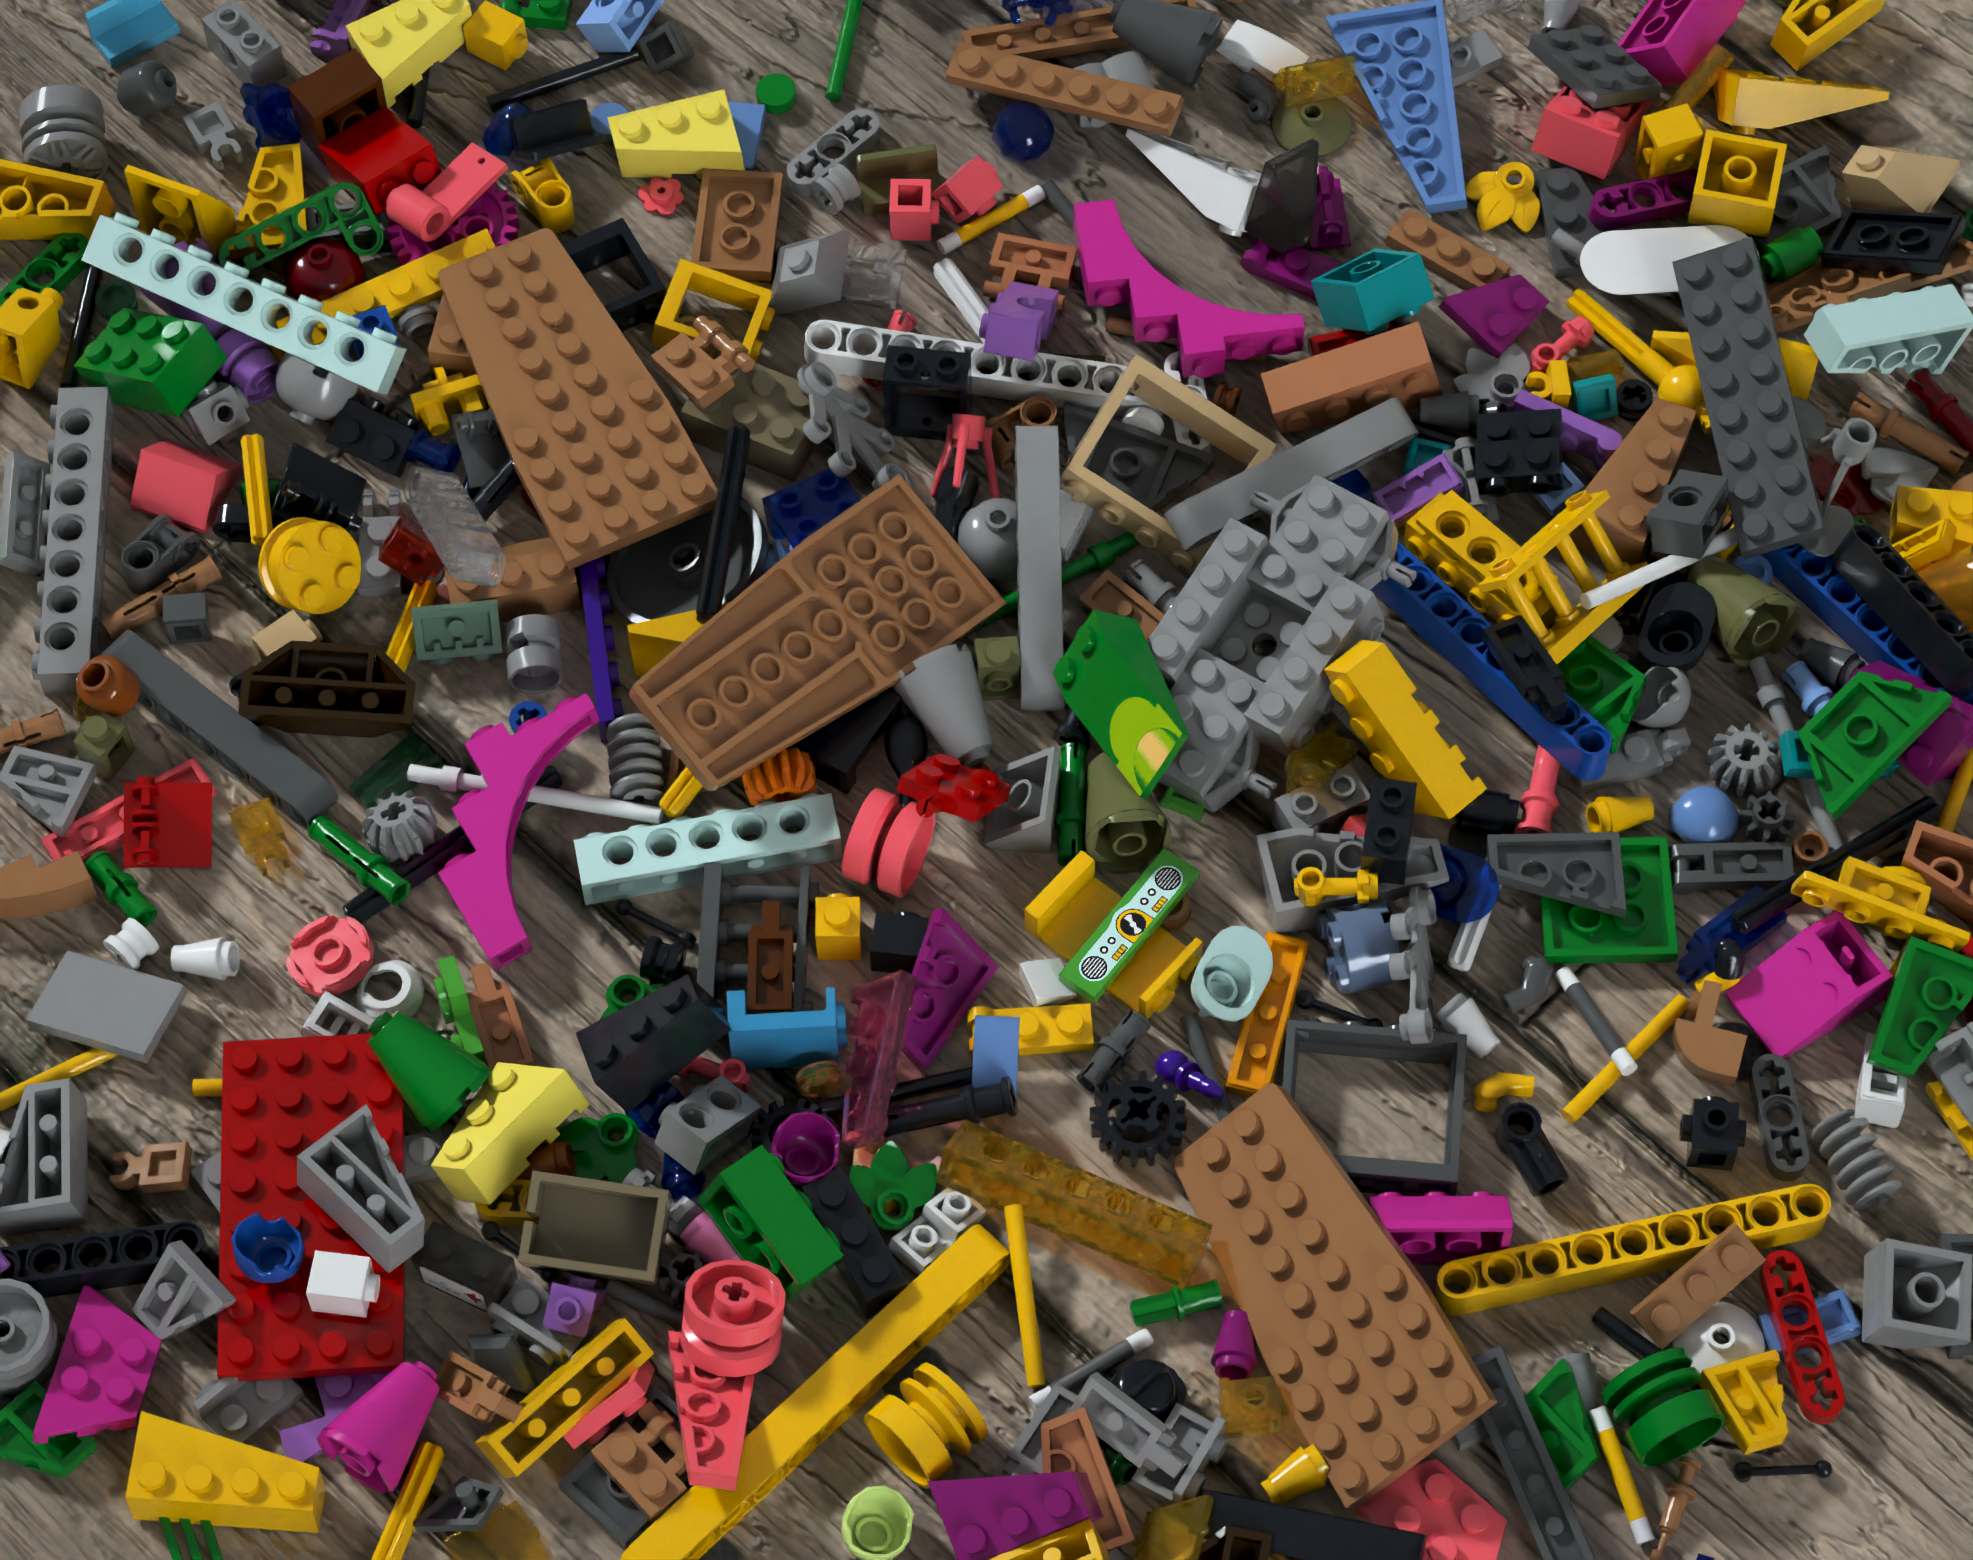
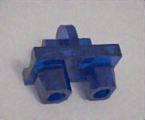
M243 83L240 93L246 106L242 113L246 123L256 129L258 136L255 140V145L258 152L261 147L299 143L302 136L290 110L292 104L288 88L281 87L279 83H269L262 87L254 86L251 83Z

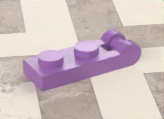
M1523 389L1520 390L1514 400L1512 412L1561 409L1563 416V451L1574 452L1592 460L1594 467L1598 471L1623 441L1621 435L1615 430Z

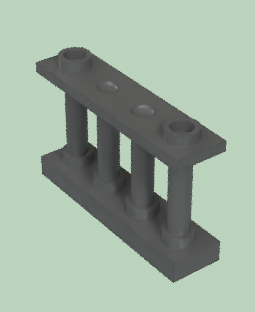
M704 863L697 983L721 1004L727 1021V1003H724L723 998H717L718 985H726V981H748V964L727 963L726 959H720V947L728 946L729 941L748 942V931H751V925H758L729 924V919H722L723 907H731V902L762 903V901H780L783 904H799L798 925H791L794 943H797L796 962L793 965V1012L813 1011V1001L805 1000L810 908L816 909V897H819V882H811L810 866H801L800 886L732 885L731 880H724L722 864Z

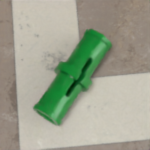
M98 851L90 856L86 861L85 867L88 873L105 890L104 897L111 905H118L128 918L135 919L144 927L149 925L156 918L158 912L155 906L138 890L136 879L131 874L124 873L112 860L107 851Z

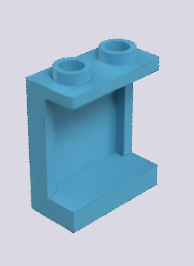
M826 987L827 1007L825 1010L747 1014L745 990L727 991V1016L731 1028L728 1032L731 1058L745 1062L746 1070L804 1067L823 1061H830L840 1065L839 1048H848L845 1001L836 1002L835 987Z

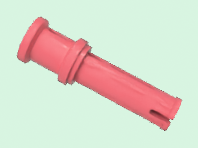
M1540 744L1537 747L1530 788L1521 796L1520 807L1523 813L1521 823L1515 826L1514 834L1553 833L1550 826L1552 816L1558 812L1559 808L1555 789L1560 763Z

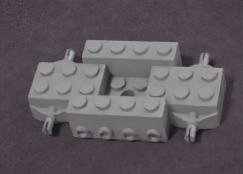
M1317 474L1313 476L1309 483L1286 495L1283 499L1277 500L1257 489L1254 492L1255 496L1252 495L1250 499V505L1270 515L1269 541L1264 534L1230 517L1147 640L1189 733V737L1158 782L1166 787L1174 788L1178 794L1194 803L1201 804L1212 813L1221 809L1242 790L1247 791L1248 788L1264 796L1266 799L1272 796L1270 791L1275 792L1277 783L1261 776L1255 770L1260 743L1291 760L1299 749L1303 750L1308 746L1314 735V726L1322 714H1328L1336 703V699L1329 688L1331 682L1323 669L1361 639L1377 641L1384 629L1385 619L1375 594L1370 590L1382 579L1386 581L1388 577L1407 588L1412 585L1411 581L1414 582L1416 578V571L1396 562L1395 554L1398 544V531L1393 519L1389 518L1388 512ZM1269 639L1277 642V647L1272 654L1263 657L1255 654V648L1261 641Z

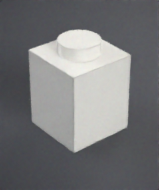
M315 1250L306 1290L311 1310L366 1318L369 1303L377 1302L380 1291V1275L374 1273L370 1257Z

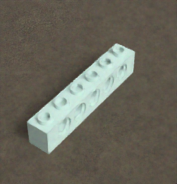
M810 793L796 800L779 803L766 801L755 807L741 810L722 809L712 815L696 818L678 817L669 823L652 826L638 824L629 827L625 831L608 834L594 832L586 835L584 838L573 840L585 906L701 885L704 878V863L722 864L724 880L843 859L841 836L832 793L824 795ZM790 827L802 828V830L797 833H788L785 831ZM751 834L759 836L758 839L753 841L742 839L744 836ZM706 842H712L717 844L716 846L709 849H703L699 847L701 844ZM662 850L673 851L671 855L665 857L656 855ZM619 858L631 859L629 862L621 865L613 863Z

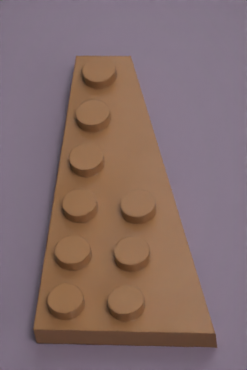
M1961 236L1941 275L1823 268L1820 256L1815 263L1785 281L1778 280L1766 287L1777 333L1811 323L1817 310L1827 304L1838 305L1854 302L1860 298L1871 299L1887 296L1893 292L1902 293L1973 269V243Z

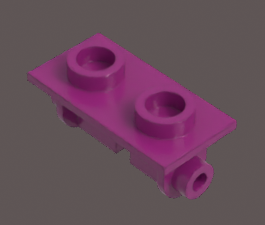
M1318 166L1313 169V174L1310 176L1309 181L1300 182L1311 250L1351 246L1340 178L1334 179V175L1329 171L1328 167Z

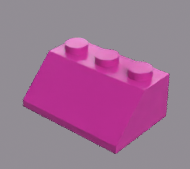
M1649 0L1617 45L1624 48L1628 55L1645 67L1662 84V87L1674 84L1685 85L1698 76L1699 68L1708 55L1717 49L1718 41L1724 32L1736 22L1737 14L1746 3V0Z
M1436 1191L1426 1193L1423 1196H1403L1398 1192H1384L1377 1197H1369L1368 1204L1413 1265H1444L1452 1260L1508 1249L1510 1246L1513 1218L1506 1196H1495L1487 1191L1473 1192L1468 1196H1449L1447 1193Z

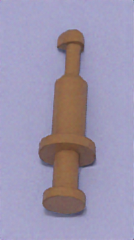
M1680 1457L1677 1465V1470H1680L1677 1482H1668L1666 1484L1665 1491L1670 1495L1659 1525L1662 1535L1657 1549L1653 1548L1650 1560L1665 1559L1666 1554L1664 1552L1669 1537L1677 1533L1687 1501L1695 1500L1697 1493L1689 1487L1694 1473L1699 1472L1702 1466L1697 1460L1689 1457Z

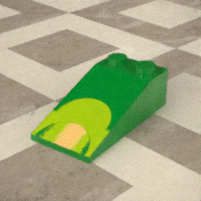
M1093 609L1084 625L1078 629L1075 639L1064 656L1058 660L1053 674L1065 702L1140 797L1148 798L1189 737V733L1137 619Z

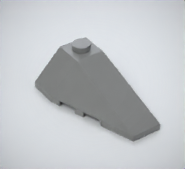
M1295 827L1256 835L1265 896L1275 933L1287 934L1316 928V915L1325 913L1326 908L1358 902L1357 895L1325 896L1322 903L1317 906H1306L1294 894V878H1297L1299 872L1306 867L1318 868L1323 873L1324 878H1357L1358 869H1361L1364 836H1355L1353 831L1342 830L1340 834L1314 832V828ZM1411 837L1404 885L1378 882V897H1381L1385 903L1408 896L1410 888L1413 886H1420L1422 890L1448 882L1449 875L1439 840Z

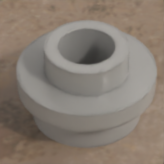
M423 303L413 304L402 311V317L398 320L397 325L400 331L405 332L409 339H417L433 331L437 312L433 306H425Z

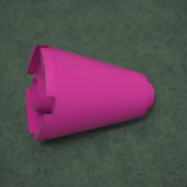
M415 1361L413 1364L402 1362L324 1427L316 1438L318 1445L332 1461L339 1455L348 1465L344 1471L352 1478L380 1493H385L388 1489L391 1493L401 1479L440 1390L435 1382L437 1374L420 1361Z

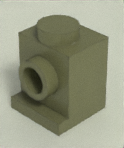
M1017 636L974 639L973 661L983 701L1019 699L1021 663Z
M97 711L94 716L88 717L80 725L73 741L77 751L74 759L94 763L97 775L109 782L135 751L127 725L101 711ZM113 747H115L116 750L110 756V758H108V753L112 750Z

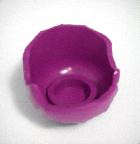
M810 1111L791 1114L776 1130L771 1145V1153L776 1155L782 1162L786 1172L785 1176L790 1183L804 1186L824 1178L828 1173L835 1170L839 1160L840 1134L838 1129L823 1115Z

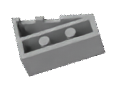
M70 1078L26 1085L9 1134L11 1144L4 1164L0 1163V1237L88 1223L87 1099Z
M365 1104L297 1156V1185L379 1265L390 1273L424 1247L425 1218L402 1173L398 1172L389 1154L390 1149L385 1139L381 1138L372 1120V1113L367 1104Z

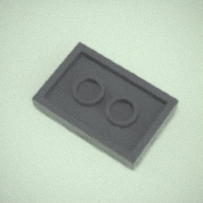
M1583 25L1581 28L1568 30L1555 29L1548 33L1531 35L1528 50L1593 109L1659 99L1662 84L1645 67L1628 55L1624 48L1618 46L1596 25Z
M655 1386L645 1396L647 1398L646 1403L651 1401L660 1412L667 1411L676 1421L675 1428L681 1433L677 1403L659 1387ZM639 1409L631 1416L624 1417L600 1442L626 1421L638 1434L643 1431L647 1424L637 1414ZM662 1440L651 1448L665 1464L675 1455ZM591 1452L558 1483L560 1491L625 1549L652 1525L648 1518L591 1456ZM686 1471L679 1479L688 1488L690 1485Z

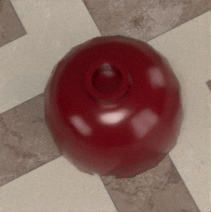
M318 237L301 244L294 250L285 266L284 285L287 287L288 296L296 300L299 299L300 294H303L321 302L366 282V274L358 254L353 252L346 243L334 238Z

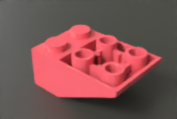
M1565 84L1544 108L1531 151L1605 180L1617 166L1641 123L1642 116L1646 114L1653 100L1593 109Z

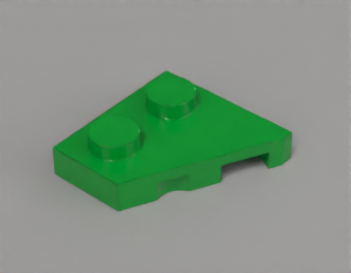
M34 1381L0 1411V1460L64 1479L98 1449V1446L90 1435L77 1438L76 1432L48 1437V1443L45 1444L33 1443V1431L47 1393L37 1381Z

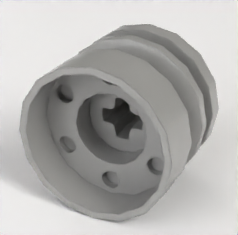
M59 84L45 86L33 91L21 101L18 115L22 137L23 164L97 180L105 175L109 162L106 151L107 143L104 136L106 131L104 110L101 100L92 91L79 86Z

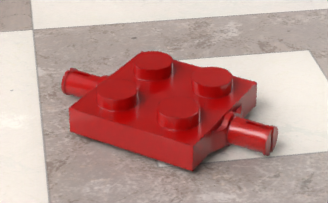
M937 754L902 774L896 792L918 800L916 811L921 817L924 815V818H929L934 813L942 811L975 823L1008 801L1012 785L1000 781L999 776L991 772L987 765L982 767L983 763H979L973 768H967L960 765V761L953 756Z

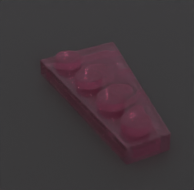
M903 970L853 988L851 991V1003L858 1005L857 1018L854 1017L849 1020L848 1036L856 1040L855 1051L847 1058L846 1074L853 1077V1085L844 1094L841 1143L854 1149L881 1141L887 1129L888 1117L886 1115L890 1096L897 1083L895 1072L899 1054L905 1045V1025L908 1013L914 1003L912 992L916 976Z

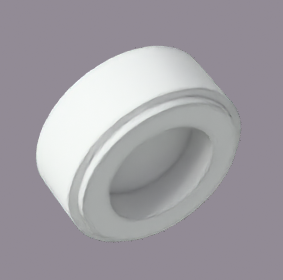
M1143 406L1129 408L1122 419V422L1159 436H1161L1164 429L1162 418L1152 409Z

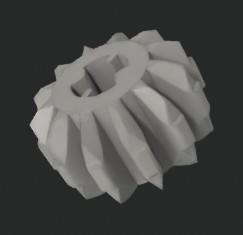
M1750 723L1741 732L1731 724L1727 728L1726 735L1718 733L1713 739L1712 748L1708 750L1706 759L1707 764L1710 765V779L1721 780L1720 788L1722 792L1730 787L1736 789L1735 792L1738 799L1743 796L1744 791L1747 789L1757 797L1761 793L1762 787L1770 788L1775 783L1776 774L1780 771L1782 765L1781 757L1778 756V742L1767 741V729L1758 734L1753 733Z
M409 790L398 796L393 791L390 798L385 800L377 798V806L365 810L366 819L361 823L363 835L370 850L374 854H380L385 857L389 863L394 862L399 857H402L407 862L410 855L415 853L423 855V846L435 843L434 834L438 831L437 819L429 802L425 800L423 795L415 796Z

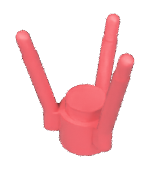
M952 414V424H947L946 440L930 492L932 497H936L944 471L947 469L953 446L957 448L952 484L955 488H958L961 485L966 449L979 450V442H982L991 498H1000L992 448L993 428L985 427V416Z

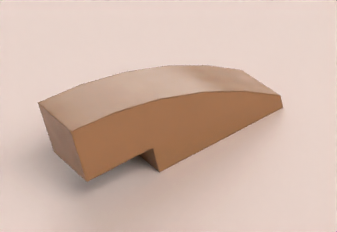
M78 851L39 868L36 867L31 854L0 867V919H20L47 915L98 899L90 875Z

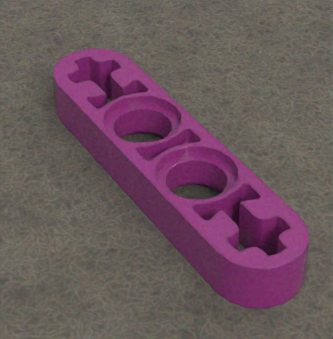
M1698 168L1598 190L1591 200L1588 217L1595 226L1607 230L1689 213ZM1671 188H1684L1691 197L1688 199L1677 198L1671 192ZM1637 195L1648 196L1652 199L1654 205L1651 207L1641 206L1635 201L1634 197Z

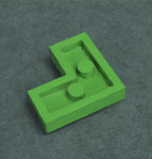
M455 956L437 960L441 977L433 979L439 998L441 1012L445 1024L454 1022L458 1035L450 1037L451 1042L481 1059L487 1065Z

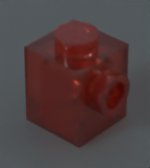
M402 514L379 547L378 560L422 587L428 576L432 578L437 577L447 561V557L444 555L445 540Z

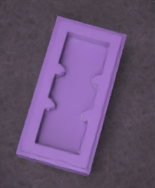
M1444 452L1372 493V496L1377 505L1388 512L1389 518L1393 519L1396 528L1399 529L1406 525V522L1440 492L1446 495L1452 489L1459 495L1466 491V488Z

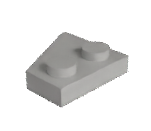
M14 745L0 772V789L55 834L65 838L97 772L94 763Z
M180 1240L168 1244L132 1311L155 1336L165 1340L232 1306L236 1298L191 1249Z

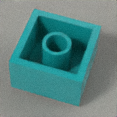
M1374 248L1311 280L1325 326L1342 328L1343 330L1365 331L1366 335H1373L1386 330L1389 327L1388 322L1396 318H1407L1419 313L1422 305L1435 299L1421 254L1415 252Z

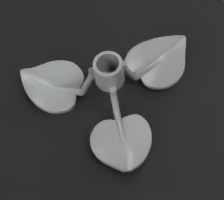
M1793 396L1805 448L1809 445L1813 449H1819L1834 441L1832 445L1833 456L1841 464L1824 501L1818 499L1827 535L1799 543L1804 549L1814 553L1816 556L1830 557L1854 524L1852 514L1847 509L1831 505L1850 466L1861 463V476L1864 479H1870L1871 492L1878 499L1890 505L1893 503L1897 486L1927 488L1938 472L1939 466L1896 449L1885 447L1873 448L1877 438L1876 430L1870 422L1862 418H1852L1846 422L1842 430L1834 428L1829 435L1823 437L1826 432V421L1821 411L1808 401Z

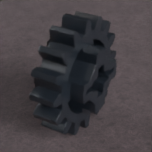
M1141 1070L1138 1080H1132L1127 1071L1122 1072V1083L1119 1085L1113 1080L1108 1079L1106 1081L1107 1094L1096 1091L1094 1095V1104L1096 1106L1090 1107L1089 1120L1094 1122L1091 1124L1092 1138L1101 1137L1099 1140V1150L1101 1153L1112 1148L1114 1150L1113 1162L1118 1163L1123 1156L1130 1157V1166L1132 1168H1136L1139 1158H1145L1150 1167L1154 1166L1155 1155L1158 1153L1165 1159L1170 1158V1144L1180 1147L1183 1136L1181 1131H1186L1187 1117L1183 1116L1186 1109L1185 1100H1176L1178 1088L1174 1085L1164 1089L1163 1076L1161 1075L1157 1076L1153 1082L1147 1081L1146 1071ZM1114 1107L1116 1109V1117L1114 1118V1123L1110 1126L1108 1116ZM1166 1113L1168 1124L1163 1131L1160 1121L1163 1118V1114Z

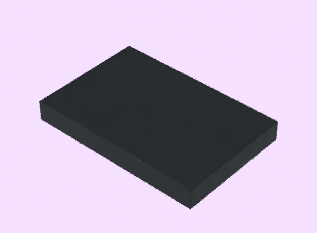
M1846 209L1821 254L1822 267L1941 275L1966 228L1964 215Z

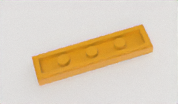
M1266 931L1265 940L1272 952L1273 970L1270 980L1254 1009L1246 1018H1243L1225 1089L1227 1093L1250 1098L1266 1084L1274 1083L1286 1037L1287 1022L1291 1018L1309 949L1308 940Z

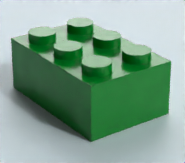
M122 308L111 317L109 325L97 339L85 348L84 354L74 364V367L89 387L108 386L112 401L115 404L179 417L227 360V356L203 323Z
M761 1144L720 1172L697 1201L740 1260L765 1267L780 1279L786 1292V1305L819 1282L844 1255L840 1251V1243L836 1235L829 1228L823 1227L812 1213L813 1207L808 1197L802 1191L795 1190L787 1179L785 1168L780 1159L773 1153H768Z

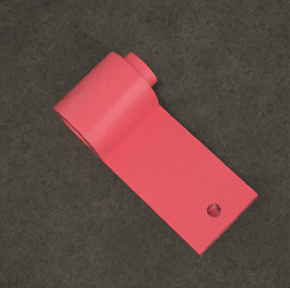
M472 142L423 191L411 184H404L393 189L386 200L387 216L425 242L434 241L508 170V166L505 162Z

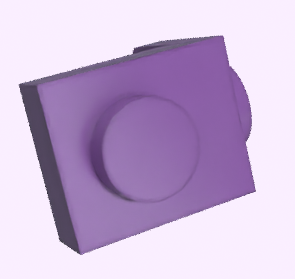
M570 1273L569 1279L563 1278L552 1282L543 1326L547 1329L579 1337L587 1336L590 1331L594 1310L604 1307L606 1288L595 1286L596 1278L578 1273Z

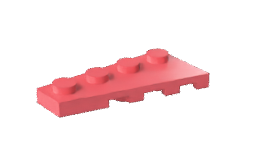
M668 1331L667 1344L689 1485L736 1491L755 1374L742 1377L717 1376L699 1369L686 1357L680 1344L681 1332Z

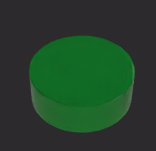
M770 74L763 77L756 86L757 103L764 104L767 113L781 114L787 112L796 102L794 82L782 74Z

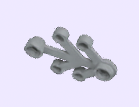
M814 362L803 365L797 373L798 386L803 395L809 399L811 418L804 423L803 430L809 440L820 444L832 433L831 426L826 420V410L830 414L836 452L828 458V465L832 472L844 478L856 468V460L852 455V444L875 476V480L872 483L874 491L898 474L911 487L909 476L902 467L895 463H888L884 466L878 456H885L895 447V440L886 429L876 428L863 421L871 413L868 402L860 395H852L839 388L833 372L825 364Z
M1420 886L1411 887L1409 896L1403 897V913L1391 914L1390 930L1393 940L1411 939L1404 952L1389 955V971L1392 980L1410 979L1409 1010L1407 1014L1400 1015L1399 1029L1402 1040H1410L1412 1045L1431 1043L1433 1040V1002L1428 981L1434 980V963L1430 952L1426 925H1434L1436 922V904L1432 890H1422Z

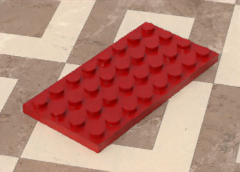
M371 1033L223 1042L219 1281L236 1298V1301L232 1306L218 1313V1380L237 1377L238 1382L390 1373L402 1362H405V1261L388 1273L297 1185V1156L365 1104H367L372 1113V1120L381 1138L385 1139L390 1149L389 1154L398 1172L402 1173L405 1179L404 1099L368 1045L367 1041L372 1036ZM260 1213L265 1220L275 1221L280 1217H284L288 1224H291L301 1232L306 1255L301 1268L291 1278L278 1283H260L244 1276L237 1267L231 1237L237 1224L252 1214ZM315 1250L370 1257L374 1273L380 1275V1291L377 1302L369 1303L366 1318L311 1310L306 1290Z

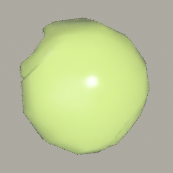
M885 1485L866 1487L851 1499L843 1514L841 1527L843 1542L846 1543L849 1552L858 1559L893 1560L905 1550L911 1538L914 1517L913 1509L901 1492Z

